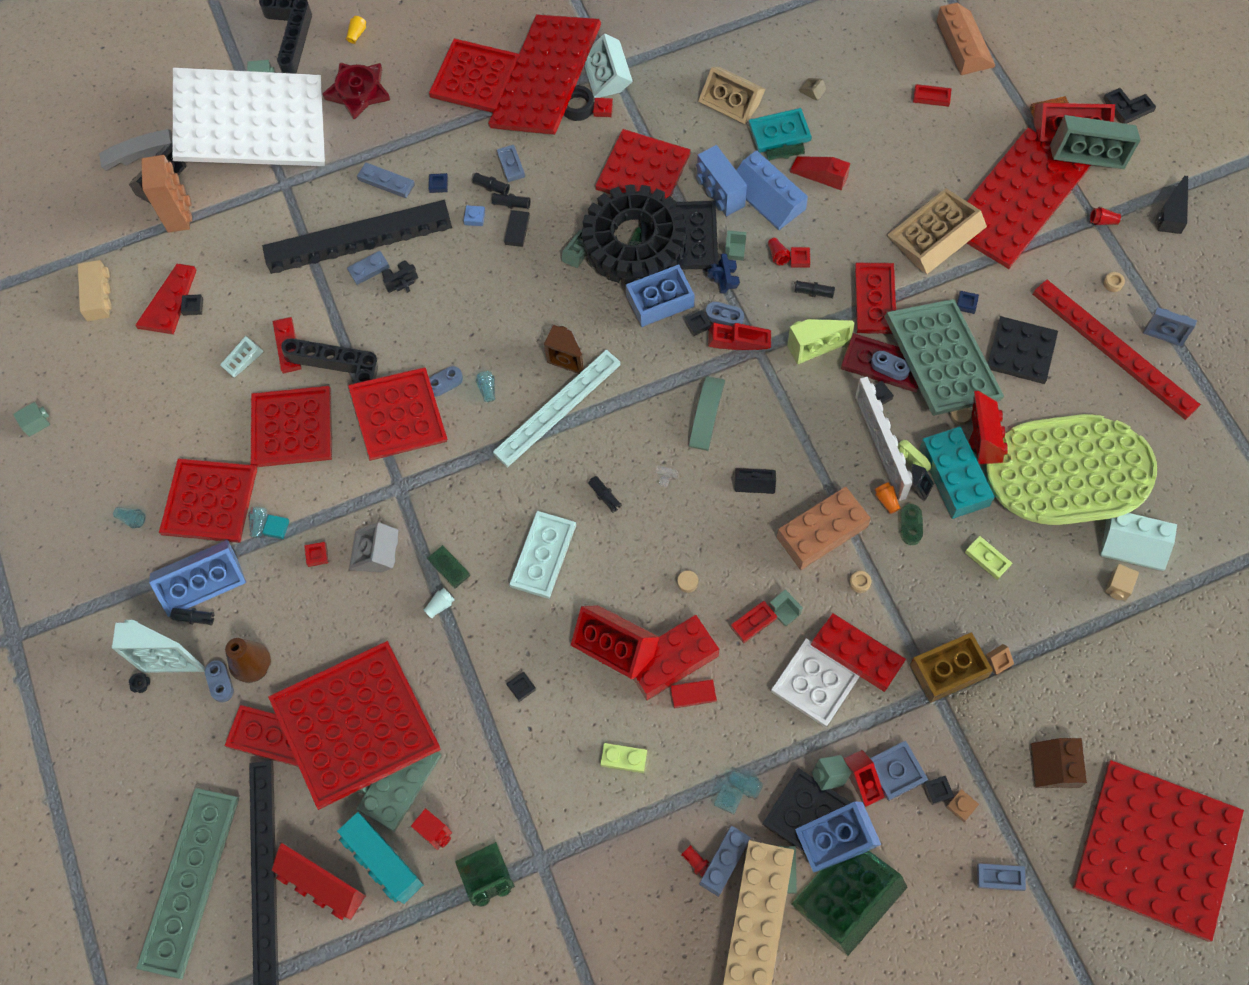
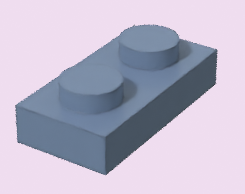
M510 145L497 149L507 181L511 182L525 178L515 146Z
M378 251L347 267V270L356 285L389 269L390 266L381 251Z
M977 864V888L1025 891V867Z

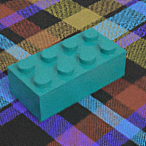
M961 426L923 438L919 450L931 464L930 474L951 518L954 519L990 507L995 496Z
M359 812L337 831L342 836L338 840L351 853L355 851L356 854L353 857L366 870L370 869L368 872L369 876L380 886H385L382 889L383 892L395 903L400 901L405 904L424 886L420 879Z

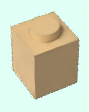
M1118 564L1111 574L1105 593L1110 594L1116 600L1126 601L1132 594L1139 572Z

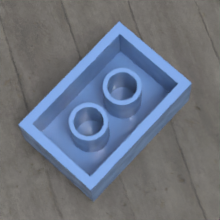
M715 145L698 154L696 179L700 185L703 184L707 195L716 201L718 210L723 211L725 216H728L744 208L747 184L719 147Z
M680 265L626 284V297L641 327L694 307L695 295Z

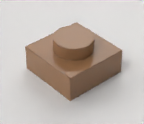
M1004 644L986 654L987 660L993 669L992 672L996 675L1014 664L1009 648Z
M961 789L946 808L965 822L979 803Z

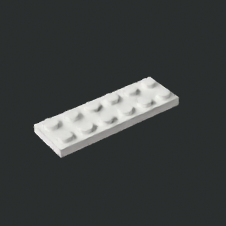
M868 377L860 378L855 398L890 482L894 486L898 501L907 498L913 483L912 473L906 469L905 457L898 450V441L896 436L892 435L890 431L889 419L884 417L883 405L875 396L876 389L874 384L870 383Z

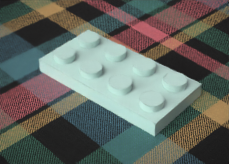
M537 511L509 584L510 588L550 599L573 536L576 522Z

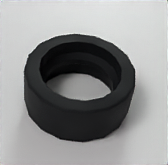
M576 85L570 100L573 98H583L588 103L584 107L577 109L567 106L564 116L569 120L582 121L592 115L594 111V97L591 90L585 86Z

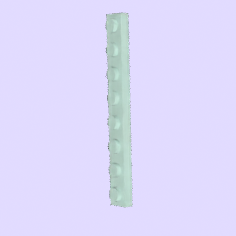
M605 350L493 451L494 456L508 468L621 365L620 361L608 350Z

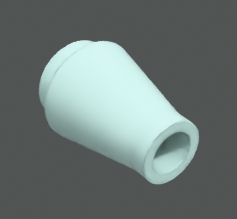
M442 588L435 593L423 610L429 617L433 618L450 607L455 599L445 588Z

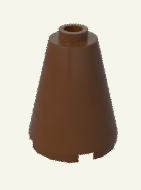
M233 638L226 644L225 652L229 671L235 679L245 683H253L259 681L267 674L269 665H271V656L264 645L241 638Z

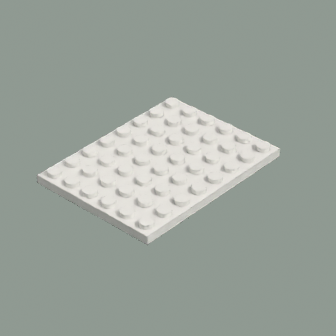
M173 68V161L325 166L321 75Z

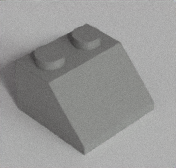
M377 522L355 531L349 570L384 572L392 569L395 564V551L398 544L399 530Z

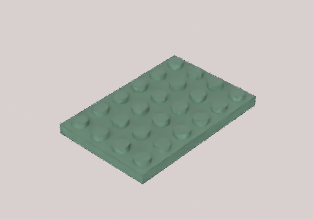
M954 299L886 313L885 319L933 416L972 407L974 391H980L995 401L1003 399L1004 395Z

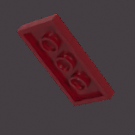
M853 333L841 365L842 370L880 382L883 381L886 384L917 393L919 386L911 370L906 379L896 380L874 370L871 365L872 357L878 351H885L905 360L899 347Z

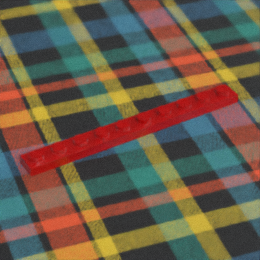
M1048 279L1034 290L1032 295L1184 420L1188 419L1200 407L1201 404Z

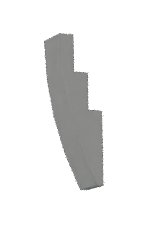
M166 129L144 134L99 153L101 168L107 171L119 163L127 166L139 158L155 156L165 145L173 142L171 131Z

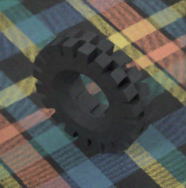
M635 184L625 185L626 192L624 193L621 192L619 187L610 190L611 197H608L605 193L597 198L598 205L592 203L588 208V215L585 214L582 237L586 256L588 255V261L592 267L597 266L599 274L603 277L608 273L610 274L611 281L619 283L623 277L625 278V284L634 282L636 278L642 279L676 266V259L681 260L684 253L686 226L680 206L676 207V201L671 196L665 199V192L657 188L651 194V186L641 185L640 191H635ZM629 220L644 221L654 230L650 239L640 245L624 244L617 239V235H614L619 225Z

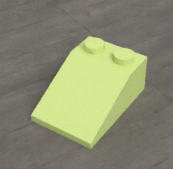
M814 319L795 322L790 326L787 346L797 365L849 344L854 322Z

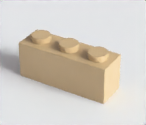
M101 260L78 264L80 313L87 322L110 318L109 310L112 309L109 299L111 289L108 283L110 272Z

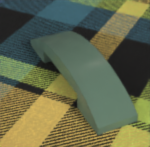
M709 376L705 378L689 443L691 448L709 451L715 419L725 385L724 379Z

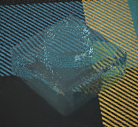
M723 784L714 806L735 815L744 793Z

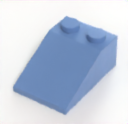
M852 802L795 829L813 872L848 860L881 845L863 802Z

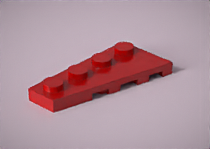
M175 265L135 324L137 329L174 335L181 315L182 295H188L197 271L195 266Z

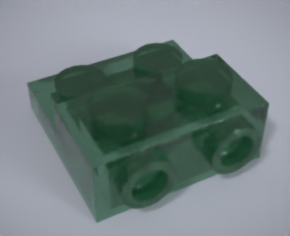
M497 842L455 861L467 896L473 907L476 905L479 907L486 906L491 898L497 895L504 897L515 887Z

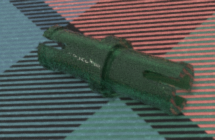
M803 142L788 146L783 144L782 147L766 149L768 161L779 158L789 159L790 156L805 154Z

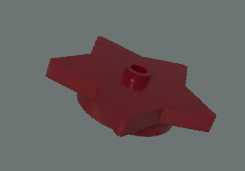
M339 63L335 83L323 92L324 99L343 104L353 119H356L369 105L390 101L388 92L380 84L382 75L381 63L370 66Z

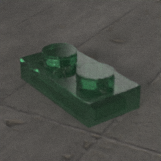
M443 545L427 558L430 564L454 589L470 577V573Z

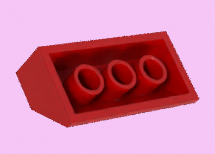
M1035 104L1034 126L1039 141L1052 142L1064 115L1114 122L1115 104Z
M598 605L581 606L570 646L628 678L634 679L654 658L659 636Z
M283 843L279 846L272 871L278 874L276 879L285 885L291 882L296 886L294 891L304 897L310 894L314 897L312 902L324 909L326 905L333 909L331 914L340 920H343L344 917L351 920L366 895Z

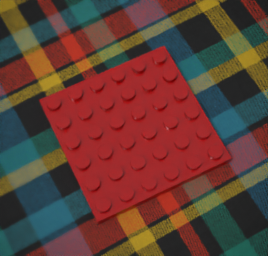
M388 641L268 696L318 810L441 750Z
M1110 760L1106 767L1073 889L1211 942L1213 941L1244 810Z

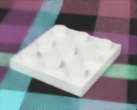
M806 638L771 692L827 728L860 676L811 646L812 642Z

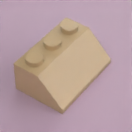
M711 67L698 102L746 124L759 106L765 88L721 67Z

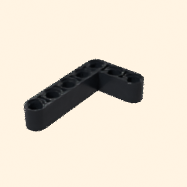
M259 0L265 18L288 21L277 62L282 73L296 74L312 19L309 3L307 0Z
M292 338L284 340L281 344L284 359L289 363L354 373L355 379L353 384L360 383L364 379H376L378 362L376 355L372 352ZM328 356H334V357L331 358V359H327V358H326V357H328ZM348 359H353L352 362H346ZM367 362L373 363L372 365H365Z

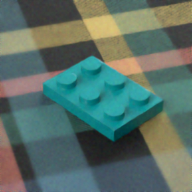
M801 108L750 119L748 122L759 153L809 142L812 139Z

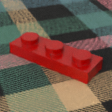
M292 317L272 321L282 373L301 370L300 364L289 363L284 359L281 344L284 340L289 338L296 339Z

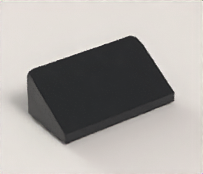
M912 463L913 485L921 499L925 501L934 483L926 468Z
M735 468V492L775 493L776 470Z

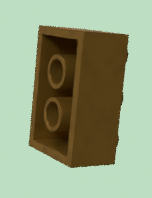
M972 632L914 657L910 663L930 703L988 678L993 671Z

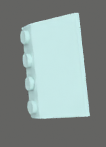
M135 620L115 623L112 649L142 673L205 672V667L179 643L139 624Z

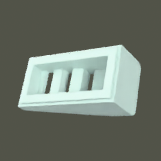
M245 336L220 365L235 378L263 353V350ZM237 357L241 360L240 363L235 360ZM233 363L236 368L233 369L229 364Z

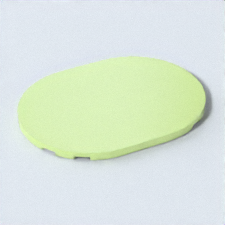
M1082 414L1035 420L1011 428V431L1007 432L1005 438H1003V442H1007L1008 454L1004 455L1003 463L987 464L986 469L988 483L993 494L1009 511L1032 522L1047 525H1063L1115 518L1138 508L1148 498L1154 487L1157 477L1156 458L1144 437L1131 430V427L1118 420L1113 421L1103 418L1104 416Z

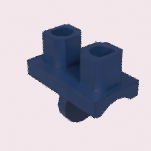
M721 254L718 267L717 264H712V268L707 271L708 278L714 279V282L719 284L720 293L725 294L728 289H736L740 284L738 276H731V273H734L737 269L736 260H729L727 254Z

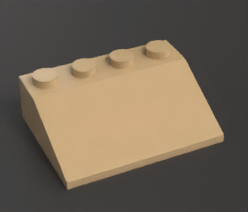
M945 188L887 236L916 267L928 274L985 229L987 225L981 210Z

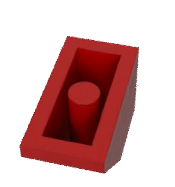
M863 750L844 758L852 772L849 779L865 807L885 798L874 762Z

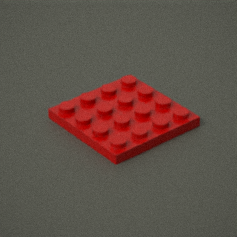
M454 38L430 89V98L493 113L497 111L500 104L499 101L504 95L505 87L510 81L511 73L517 65L520 54Z
M622 129L595 185L596 190L610 194L611 189L619 187L621 192L624 193L626 192L625 185L635 184V191H640L641 185L651 186V194L654 193L656 188L665 192L666 199L672 196L691 154V149Z
M426 367L348 385L369 461L447 442L448 439Z
M330 386L251 393V465L266 467L332 460Z
M177 459L159 533L163 536L215 541L228 540L229 542L240 543L257 467L255 465Z

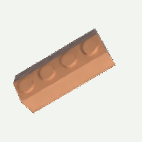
M958 3L940 6L937 24L960 75L994 68L995 63L971 11Z

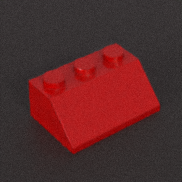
M974 391L971 418L977 461L979 464L1003 463L1004 455L1008 454L1007 442H1003L1005 427L1001 426L1003 421L1002 410L998 409L997 401L980 391Z

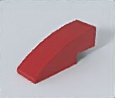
M713 323L708 330V347L728 350L770 349L771 330L734 323L733 326Z

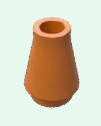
M889 482L875 489V496L888 510L889 514L901 509L894 486H891Z

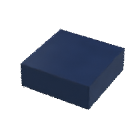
M447 173L429 174V193L448 192Z
M960 290L957 300L960 311L975 314L979 294Z

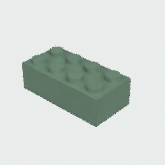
M1064 115L1050 147L1054 160L1125 169L1141 139L1136 125Z

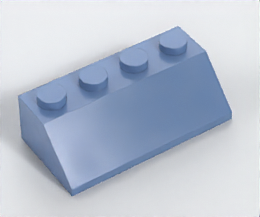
M757 150L744 159L736 170L747 184L746 201L778 230L806 210L808 196Z
M226 540L150 573L149 583L169 617L172 608L188 609L246 583L238 559L229 541Z

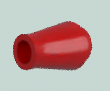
M1102 207L1093 208L1090 214V222L1094 223L1095 226L1118 225L1121 221V214Z
M777 238L770 239L768 246L773 262L779 266L787 264L790 260V251Z

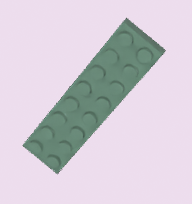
M195 788L136 969L183 979L238 805V797Z

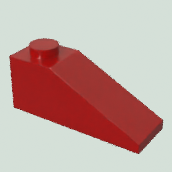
M797 156L790 169V173L842 191L849 175L851 163L835 157Z

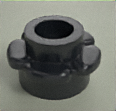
M144 673L133 674L129 679L130 690L134 693H143L147 690V686L150 685V678L146 677Z

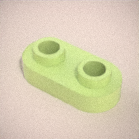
M903 439L898 443L899 452L903 453L905 460L911 465V468L913 463L926 468L927 472L931 469L928 459L909 441Z

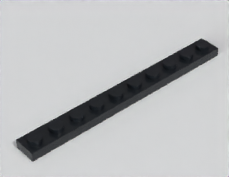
M270 760L249 763L253 985H279L276 873L272 871L276 858L273 762Z

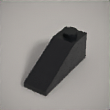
M1184 175L1164 204L1161 212L1157 213L1155 222L1158 223V231L1181 234L1186 227L1188 217V176Z

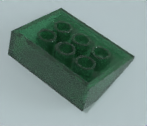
M867 851L822 869L791 905L834 946L849 956L908 887L899 872L872 852Z

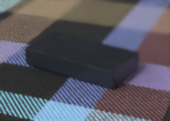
M511 210L504 240L505 245L524 246L530 212Z

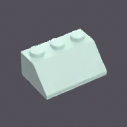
M603 34L592 45L584 65L595 98L621 93L633 82L620 41L607 34Z
M1131 513L1106 519L1100 556L1164 571L1175 543L1177 524Z

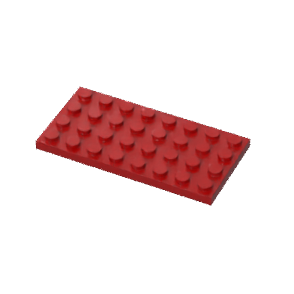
M536 14L520 50L517 65L512 71V76L505 87L504 95L499 101L500 104L497 111H494L488 123L490 128L555 135L600 29V19Z
M1029 127L967 200L968 203L981 210L987 225L985 229L968 241L967 244L1007 269L1011 268L1091 167L1090 164L1054 160L1050 147L1051 142L1039 141L1037 132Z

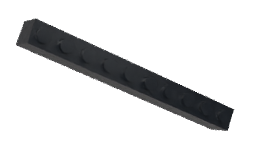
M444 199L262 245L266 265L270 273L273 274L292 268H300L308 264H316L328 259H336L348 254H355L364 250H371L383 245H391L403 240L407 241L419 236H427L439 231H446L452 228V224Z

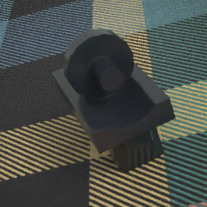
M406 260L397 265L398 272L393 274L391 269L382 272L383 282L388 293L395 290L398 292L402 289L408 293L410 292L409 286L414 284V280L418 279L415 266L413 264L410 265Z

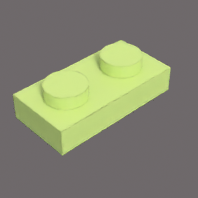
M981 536L965 551L970 558L997 580L1013 564Z
M604 743L600 765L602 767L644 773L647 750Z

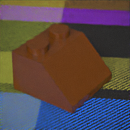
M553 325L544 342L547 363L580 374L584 370L582 353L572 331L564 326Z
M1057 738L1030 744L1035 788H1081L1087 783L1082 738Z

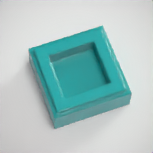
M268 515L262 533L264 536L284 539L290 521L288 518Z

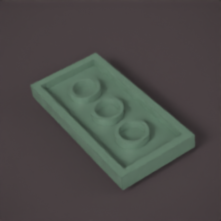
M433 753L371 784L356 809L395 832L442 756L441 753Z

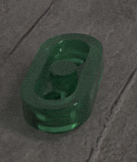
M908 504L903 507L900 514L901 538L908 545H916L923 537L922 510L917 505ZM912 511L915 515L911 516L908 512ZM909 531H915L916 535H911Z

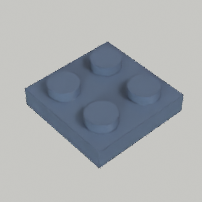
M1157 307L1143 334L1183 346L1195 328L1197 320Z
M906 740L870 758L874 762L883 793L888 801L928 781Z

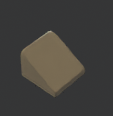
M808 78L799 91L814 100H819L826 91V86L823 79Z

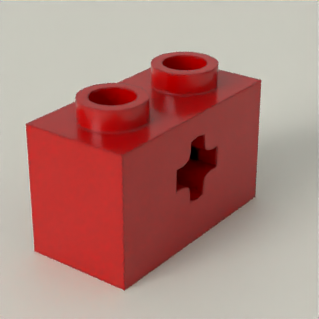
M426 808L411 825L423 839L437 850L440 847L444 848L451 840L450 835L452 832Z

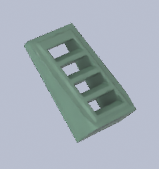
M579 229L562 252V262L575 268L580 266L586 256L583 241L580 240V238L583 239L581 229Z

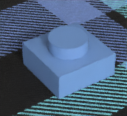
M466 205L464 225L483 226L485 207Z

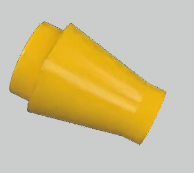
M353 16L350 19L346 40L352 44L356 43L357 39L366 29V21L362 17Z

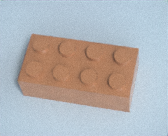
M165 155L142 158L143 191L167 232L189 230L190 222H192V215L189 210L191 199L189 195H186L184 185L180 184L178 174L174 173L172 163L168 162Z
M844 487L779 528L777 539L799 569L802 570L868 528L871 518L848 488Z

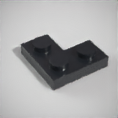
M1121 88L1106 93L1103 97L1106 104H1115V115L1124 124L1152 113L1156 109V105L1147 94L1130 100Z

